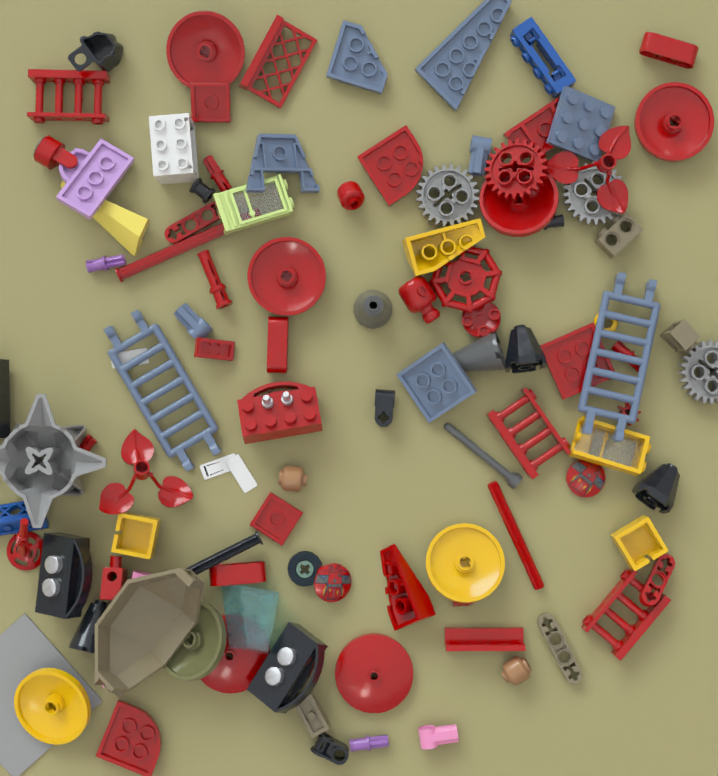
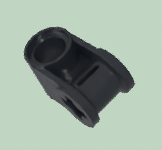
M376 389L375 421L381 427H387L392 422L395 390ZM382 413H386V416L389 417V420H386L385 423H381V420L378 419V416H382Z
M325 732L319 734L315 745L310 749L311 752L337 765L346 763L349 756L348 746ZM343 750L345 756L337 757L335 751Z

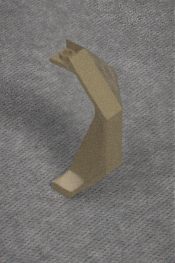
M177 568L128 579L95 623L94 685H104L108 691L120 698L167 665L198 623L204 582L191 569Z

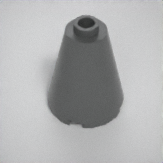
M365 291L355 300L354 316L358 323L364 327L371 329L380 328L389 321L392 315L391 301L381 291ZM376 304L377 308L371 309L369 305Z
M491 332L453 353L464 372L506 369L503 349H501L499 344L500 340L497 332Z

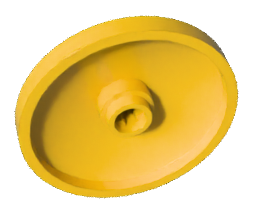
M461 523L443 529L434 537L426 554V572L432 586L442 596L454 602L473 603L486 598L500 584L505 570L504 553L497 539L486 529L474 524Z
M56 668L35 670L20 682L15 692L14 708L17 718L23 728L37 740L54 745L65 744L76 739L88 725L91 715L89 697L81 683L63 670Z

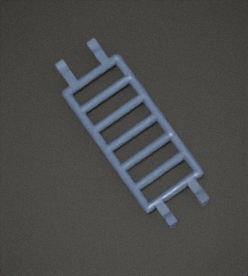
M618 272L615 277L613 292H603L578 404V410L586 413L581 433L586 435L592 434L595 416L617 420L612 441L616 442L623 441L626 423L634 424L636 422L661 307L658 302L653 301L657 285L656 280L649 279V282H646L644 299L622 294L627 275L622 272ZM609 300L652 309L650 320L607 311ZM608 318L648 328L646 339L604 330L605 319ZM601 337L643 346L642 358L600 349ZM597 356L639 365L638 376L634 377L596 368ZM593 375L634 384V395L630 396L592 387ZM592 394L630 403V413L625 415L587 406L588 396Z
M136 310L131 315L141 332L121 342L113 326L103 329L114 346L108 351V355L169 458L178 455L187 472L195 468L185 450L203 439L208 444L213 456L222 452L212 434L218 431V426L159 325L153 324L148 326L142 313ZM155 333L160 342L159 344L122 364L117 354ZM162 350L166 352L170 360L132 381L127 373L128 370ZM172 367L176 369L180 377L142 398L137 390L139 386ZM184 383L189 394L157 413L151 414L147 404ZM194 400L199 411L165 431H161L157 421ZM204 417L209 426L207 429L173 449L171 448L166 438Z

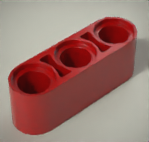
M646 32L639 53L652 59L691 69L694 67L699 47L657 33Z
M268 317L267 373H287L288 317Z
M265 561L218 564L209 569L210 586L266 582Z

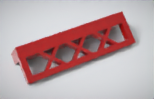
M444 627V647L446 651H526L523 642V627Z

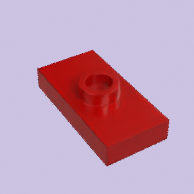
M196 337L194 357L233 361L235 342Z

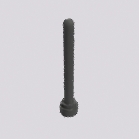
M450 423L444 425L446 431L506 478L505 481L508 482L507 485L512 489L523 479L519 473L507 470Z

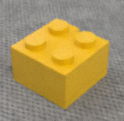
M131 512L118 514L115 530L123 531L122 533L114 534L111 552L152 559L155 554L161 518Z
M645 515L640 516L610 534L627 565L633 571L650 563L648 558L655 560L669 551L651 520Z

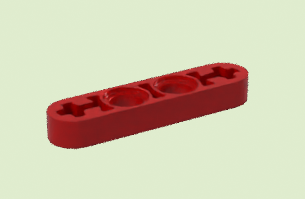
M216 202L207 204L167 227L164 232L166 240L176 244L220 220L212 208L215 206L218 209ZM206 210H210L213 213V217L209 221H205L202 218V214ZM194 220L196 222L195 229L187 230L185 227L186 222ZM179 225H181L182 229L186 232L185 235H183L182 232L178 233L176 235L177 239L175 240L172 237L169 238V236L171 235V230H174L175 232L181 230L178 227Z

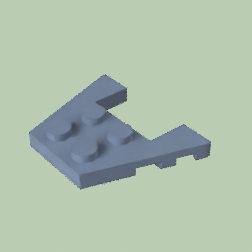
M258 134L246 185V193H263L265 191L263 173H298L301 193H318L320 191L319 185L315 183L313 178V171L307 165L305 153L296 134Z

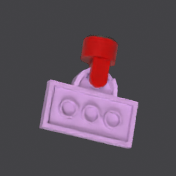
M49 135L39 141L33 155L36 162L49 170L59 166V174L62 181L66 184L56 196L57 201L89 220L92 219L134 162V157L103 139L98 141L91 152L79 148L68 152L65 150V144Z

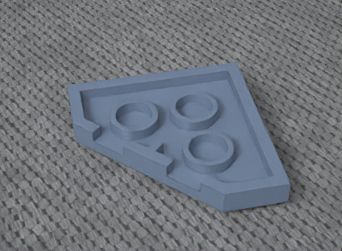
M343 20L326 78L382 95L388 77L385 68L381 64L363 27Z

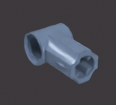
M472 135L468 174L474 176L485 175L484 168H486L487 157L490 154L492 138Z
M186 303L180 306L174 313L194 339L196 337L205 338L213 330Z

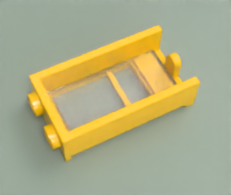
M585 416L578 419L569 457H575L624 472L634 477L645 471V456L651 448V443H649L650 436L625 429L623 441H612L616 426L598 420L593 422L592 434L586 435L581 433Z

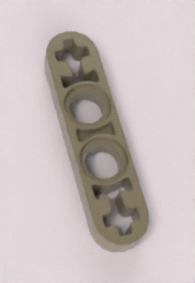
M541 613L537 618L538 627L565 679L571 684L579 683L583 678V673L555 618L550 613ZM543 618L551 619L549 625L552 629L556 627V630L549 631L545 624L541 625L544 622ZM554 634H558L561 638L560 642L556 645L550 643V637ZM568 652L570 655L569 660L561 662L559 660L560 653ZM571 665L575 672L578 671L575 679L568 677L571 673L566 666Z

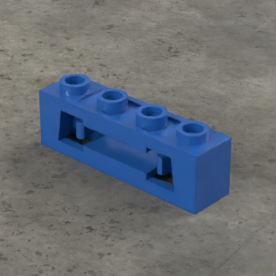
M532 16L512 30L510 34L511 43L515 48L518 47L520 49L523 60L527 64L530 63L533 68V74L538 80H542L548 95H552L555 99L561 94L564 86L572 87L577 80ZM534 40L537 42L536 47L554 71L551 76L549 74L550 70L532 46Z

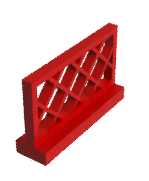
M276 15L239 87L252 92L281 109L317 39L284 21L283 17ZM286 27L291 30L294 38L283 41L281 34L283 28ZM305 38L312 42L308 49L300 50L298 40ZM295 41L297 52L287 54L285 43ZM282 44L284 55L274 58L273 47ZM299 54L300 65L291 68L288 57ZM286 58L288 69L278 71L275 61ZM273 62L275 72L265 75L263 70L264 64ZM290 72L291 82L282 85L279 74ZM277 75L279 86L269 88L266 78ZM264 79L265 90L258 91L252 87L256 80ZM281 89L283 97L280 102L272 99L270 91Z

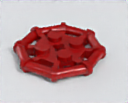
M471 246L460 254V258L457 261L444 264L448 268L445 277H440L443 266L433 272L429 284L433 287L444 308L449 307L472 314L476 309L491 301H495L500 277L503 274L490 255V250ZM465 253L477 255L478 258L476 260L465 257ZM485 260L491 271L486 272L482 268L481 262ZM465 273H468L471 280L463 282V279L460 278V276H464ZM486 278H492L489 290L484 288ZM441 284H447L448 289L451 291L448 295L445 294ZM480 292L484 295V297L472 303L471 297L476 296ZM454 296L466 298V304L452 299Z

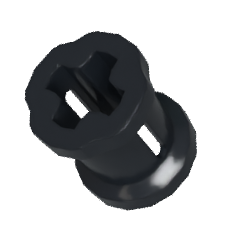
M199 178L191 186L189 192L195 193L206 204L216 190L214 188L210 189Z

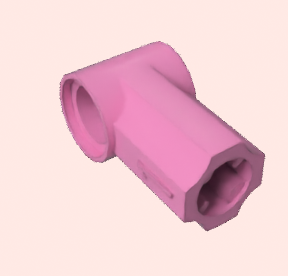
M456 724L437 727L435 725H424L418 728L421 749H433L438 747V745L459 742Z

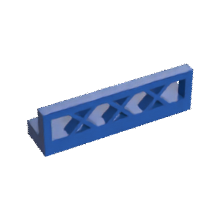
M24 501L0 505V512L2 513L0 515V536L18 533L20 521L23 518L29 521L28 531L49 528L47 517L42 528H32ZM14 509L21 510L17 515L10 514Z

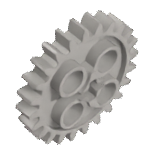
M596 166L577 171L578 179L569 185L563 186V189L567 192L562 197L568 198L563 204L570 205L567 212H574L572 218L578 215L579 223L585 219L586 225L593 221L594 226H596L598 220L604 225L605 218L612 221L613 217L611 214L617 216L619 213L601 208L597 201V196L590 195L592 191L596 192L600 186L606 184L607 173L600 172ZM613 170L609 182L614 179H621L622 175L616 177L617 170ZM593 177H600L602 180V184H595L593 182ZM585 179L588 180L589 185L584 182ZM583 187L586 191L585 195H579L576 192V188ZM593 203L596 206V211H589L587 204Z
M442 164L441 170L435 166L434 173L428 170L429 177L422 176V180L425 183H418L422 190L416 191V194L421 195V197L416 199V202H422L418 209H425L422 216L429 215L428 222L435 219V226L442 222L443 228L446 226V223L452 226L455 221L457 224H460L461 219L468 221L466 214L472 216L474 213L471 208L477 209L478 207L473 202L479 201V197L474 196L479 193V190L473 188L477 185V182L471 183L473 175L467 177V169L460 172V166L455 170L453 169V164H450L449 169H446L445 164ZM452 178L454 185L446 186L444 180ZM458 185L462 186L452 193L451 200L446 198L437 207H434V204L444 197V192L449 194ZM429 191H438L439 197L436 199L431 198ZM458 193L465 194L466 201H458L456 195ZM443 205H448L451 208L449 214H444L441 211Z
M708 340L706 344L704 341H701L692 350L686 351L688 356H681L685 362L678 364V366L683 368V371L677 372V374L683 375L679 382H685L682 389H689L686 395H693V400L700 398V403H705L706 401L708 404H713L714 401L718 403V341L712 343V340ZM708 354L712 356L710 363L707 361ZM695 368L699 370L698 377L694 375ZM709 381L712 383L711 390L707 387Z

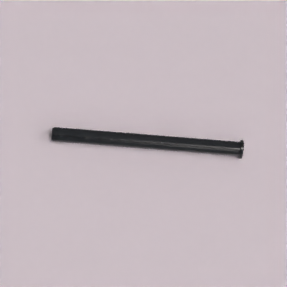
M256 530L255 534L185 569H191L198 575L260 543L263 545V542Z

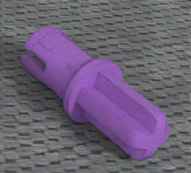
M123 254L112 257L104 255L99 259L86 260L88 273L99 270L109 271V268L126 264Z
M367 735L365 738L349 739L351 752L367 749L371 751V749L389 746L387 735L373 737Z

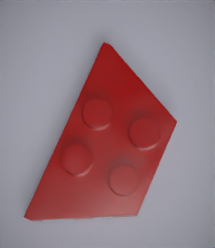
M560 96L505 132L503 136L508 140L510 139L513 143H515L517 138H519L520 143L527 139L528 145L533 141L535 147L540 146L541 152L544 153L553 149L554 146L547 144L546 141Z

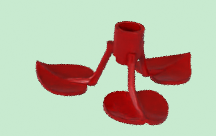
M628 125L613 127L601 135L598 147L606 154L594 163L578 167V158L569 151L559 152L548 161L549 164L546 165L549 168L548 173L554 180L562 184L575 182L578 179L577 171L597 166L600 172L607 173L606 184L600 186L597 190L596 196L599 205L608 211L619 214L625 213L629 199L628 189L620 179H614L609 182L612 174L611 170L616 166L617 160L628 156L631 150Z
M134 429L126 437L121 449L123 461L128 465L134 464L132 480L127 489L120 483L108 484L101 493L99 510L109 515H118L131 509L134 504V497L128 492L131 491L136 479L145 480L150 477L155 485L160 488L158 492L159 501L162 505L169 508L179 507L192 500L193 493L182 479L175 476H167L164 478L162 485L159 484L153 473L150 472V465L148 463L154 455V446L149 439Z

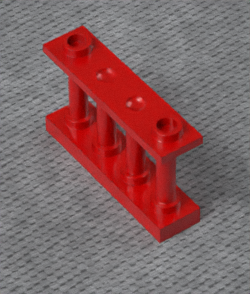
M28 69V77L36 84L35 112H27V116L34 123L42 124L45 121H84L95 125H102L103 122H109V117L106 114H102V86H104V83L110 84V75L107 71L82 70L79 72L77 70ZM46 82H54L55 113L43 112L44 85ZM66 83H73L75 85L74 113H63V85ZM85 83H93L94 113H82L83 86Z
M523 388L521 389V392L524 394L523 397L501 412L491 410L485 415L528 477L534 479L539 475L536 470H538L540 465L560 451L567 455L570 454L569 448L571 446L565 437H560L535 401L537 399L535 393L531 389ZM529 402L535 412L514 427L506 428L503 424L505 418ZM540 418L546 428L524 444L520 443L518 445L514 440L516 434ZM551 434L558 444L535 460L531 459L529 461L525 456L527 450Z
M632 569L623 571L620 575L621 580L596 610L583 619V625L581 626L587 633L590 629H593L611 644L613 649L611 653L620 661L671 601L662 593L659 601L646 610H642L622 593L628 584H631L639 592H641L644 586L634 577L638 572ZM650 592V593H648V594L646 595V596H647V599L653 600V599L651 598L652 592ZM616 598L638 616V620L634 625H629L609 608ZM603 614L607 615L625 631L626 635L621 640L614 638L597 623Z

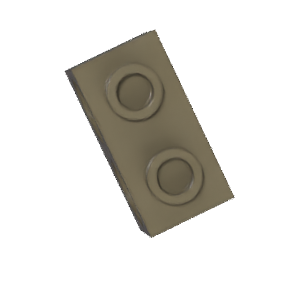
M625 213L623 216L618 214L611 221L613 225L609 229L605 227L597 234L599 238L595 243L610 259L617 255L643 230L628 213ZM621 223L628 225V232H623L620 229ZM607 236L614 239L613 246L606 243Z
M685 319L674 322L661 334L675 352L692 350L698 344L697 340L700 338L699 334Z

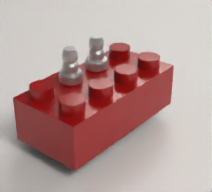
M274 382L260 386L249 392L242 399L237 400L242 436L245 444L323 431L315 387L297 382ZM280 388L297 389V390H291V391H275V392H271V393H268V394H265V395H262V396H258V395H260V394H262V393H264V392H267V391H269V390H274V389H280Z

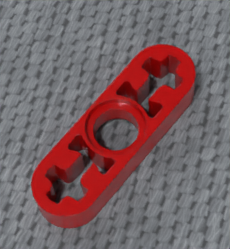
M663 554L656 559L639 594V601L643 606L651 607L659 601L675 567V560L671 555ZM667 560L668 566L663 571H659L664 564L661 561ZM654 575H658L662 579L660 586L653 583L652 578ZM652 589L655 590L651 594V598L653 600L647 601L646 595L650 593Z

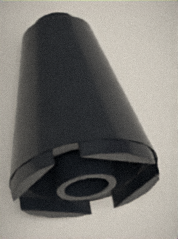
M95 600V603H90L70 642L69 648L95 653V623L108 607L106 606L107 602Z

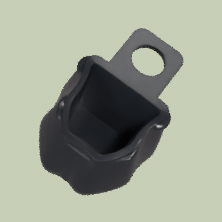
M97 31L90 36L80 37L82 45L68 56V60L79 72L95 61L102 71L109 73L114 67L119 65L123 55V46L117 43L115 35ZM80 53L86 56V62L82 65L75 62V56Z

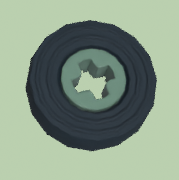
M298 552L289 561L288 575L299 586H311L314 584L317 570L322 566V562L313 552ZM302 564L304 566H306L307 564L310 566L308 569V574L306 572H304L303 574L302 572H300L302 569Z

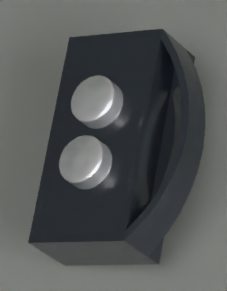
M61 532L44 533L35 607L36 613L63 619L81 617L82 609L91 589L92 568L94 566L89 550L90 538Z
M288 622L247 690L274 712L287 713V711L303 702L316 686L322 672L325 650L328 646L300 624ZM312 673L311 679L309 680L307 686L305 687L303 692L297 697L298 693L305 686Z

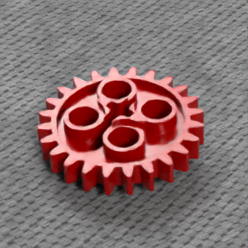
M519 138L516 139L515 143H512L509 139L507 146L502 142L501 149L494 148L496 154H489L492 160H487L486 164L489 167L484 168L487 173L485 179L489 181L487 183L489 188H492L494 194L498 192L499 198L505 195L506 201H509L511 197H513L515 202L518 197H521L524 201L526 194L532 198L531 192L535 191L538 193L537 186L544 187L542 180L548 179L545 173L549 172V168L546 166L549 163L547 159H544L546 157L545 153L541 152L540 146L535 147L533 141L528 145L527 139H524L522 143H520ZM511 158L509 163H503L505 159ZM525 158H531L528 163H523ZM530 176L528 181L522 182L524 177ZM505 177H510L509 181L502 182Z

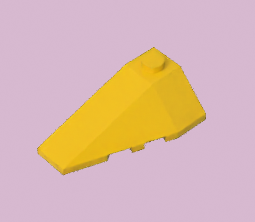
M481 218L406 237L402 243L407 261L414 275L419 276L434 272L486 236Z

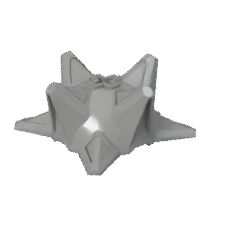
M46 394L36 395L26 422L24 424L18 423L4 440L3 444L0 445V475L16 495L23 498L32 528H42L54 498L58 496H81L84 493V488L79 479L80 475L104 468L107 464L106 458L79 448L86 432V427L83 424L63 427L56 424Z

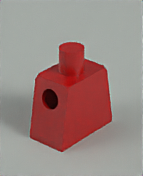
M110 556V568L103 567L100 600L112 601L127 581L128 570L122 568L121 556ZM114 574H117V578H116V580L114 581V580H113V575H114Z

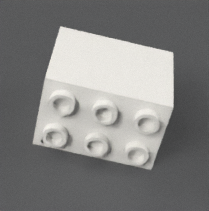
M190 114L149 116L153 176L161 185L195 182L199 179L195 123Z

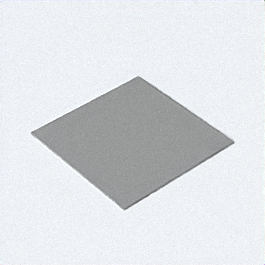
M26 613L0 635V764L11 776H19L54 745L44 743L31 736L23 728L15 713V692L20 682L27 675L41 668L63 670L76 678L84 687L90 700L91 711L103 701Z

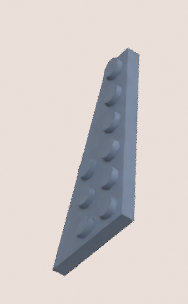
M485 0L415 68V72L455 112L512 0Z

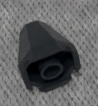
M526 325L514 326L509 336L505 372H509L510 369H512V373L536 371V366L539 365L540 369L544 368L546 358L531 328L526 327Z
M670 463L657 467L634 486L632 492H637L635 497L650 509L655 510L657 507L660 508V513H669L674 505L680 478L677 467Z

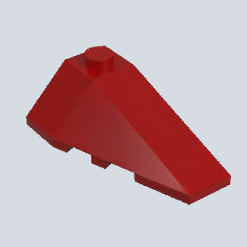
M393 544L381 550L382 571L387 580L385 594L389 595L390 605H387L394 631L435 616L436 614L429 595L397 546Z

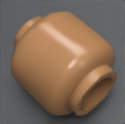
M286 465L284 469H280L278 485H281L283 490L299 492L302 486H306L307 474H304L302 467Z
M514 656L503 663L504 671L501 674L507 683L511 682L513 685H519L530 678L532 669L525 657Z

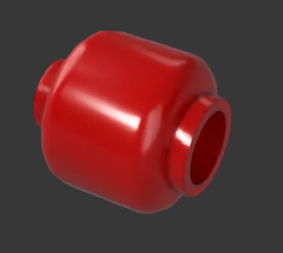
M354 181L344 182L337 190L338 200L346 210H356L364 203V193L360 185Z

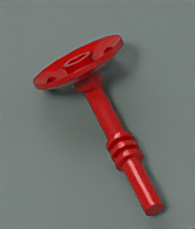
M26 518L21 519L19 532L10 539L7 545L8 560L14 567L20 570H32L41 563L43 539L36 533L28 531L29 521ZM29 537L33 538L36 541V543H30L28 541ZM16 541L13 553H11L12 545ZM37 549H40V555L37 561L34 562L33 560L37 555ZM18 558L21 561H26L27 566L18 564L15 559Z

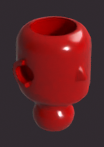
M422 275L412 278L399 287L398 294L411 313L420 312L426 324L440 317L439 310L432 305L436 301L437 295Z

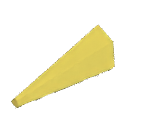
M62 181L61 187L63 188L66 183ZM105 200L93 218L126 250L136 257L150 221Z

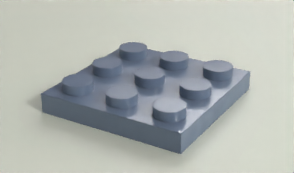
M564 86L546 143L564 151L572 152L576 156L588 161H598L602 154L598 147L599 138L604 132L609 130L615 106L571 87Z
M445 342L396 374L428 423L477 392V389Z

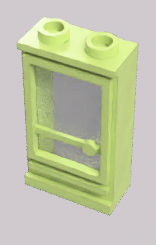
M281 174L264 179L265 191L263 193H246V185L214 193L212 199L213 202H216L217 213L224 226V235L291 215L295 206L292 197H288L286 179H282Z

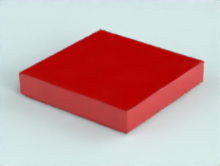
M190 82L191 118L194 122H231L230 82Z
M270 492L251 521L250 526L283 546L304 512Z

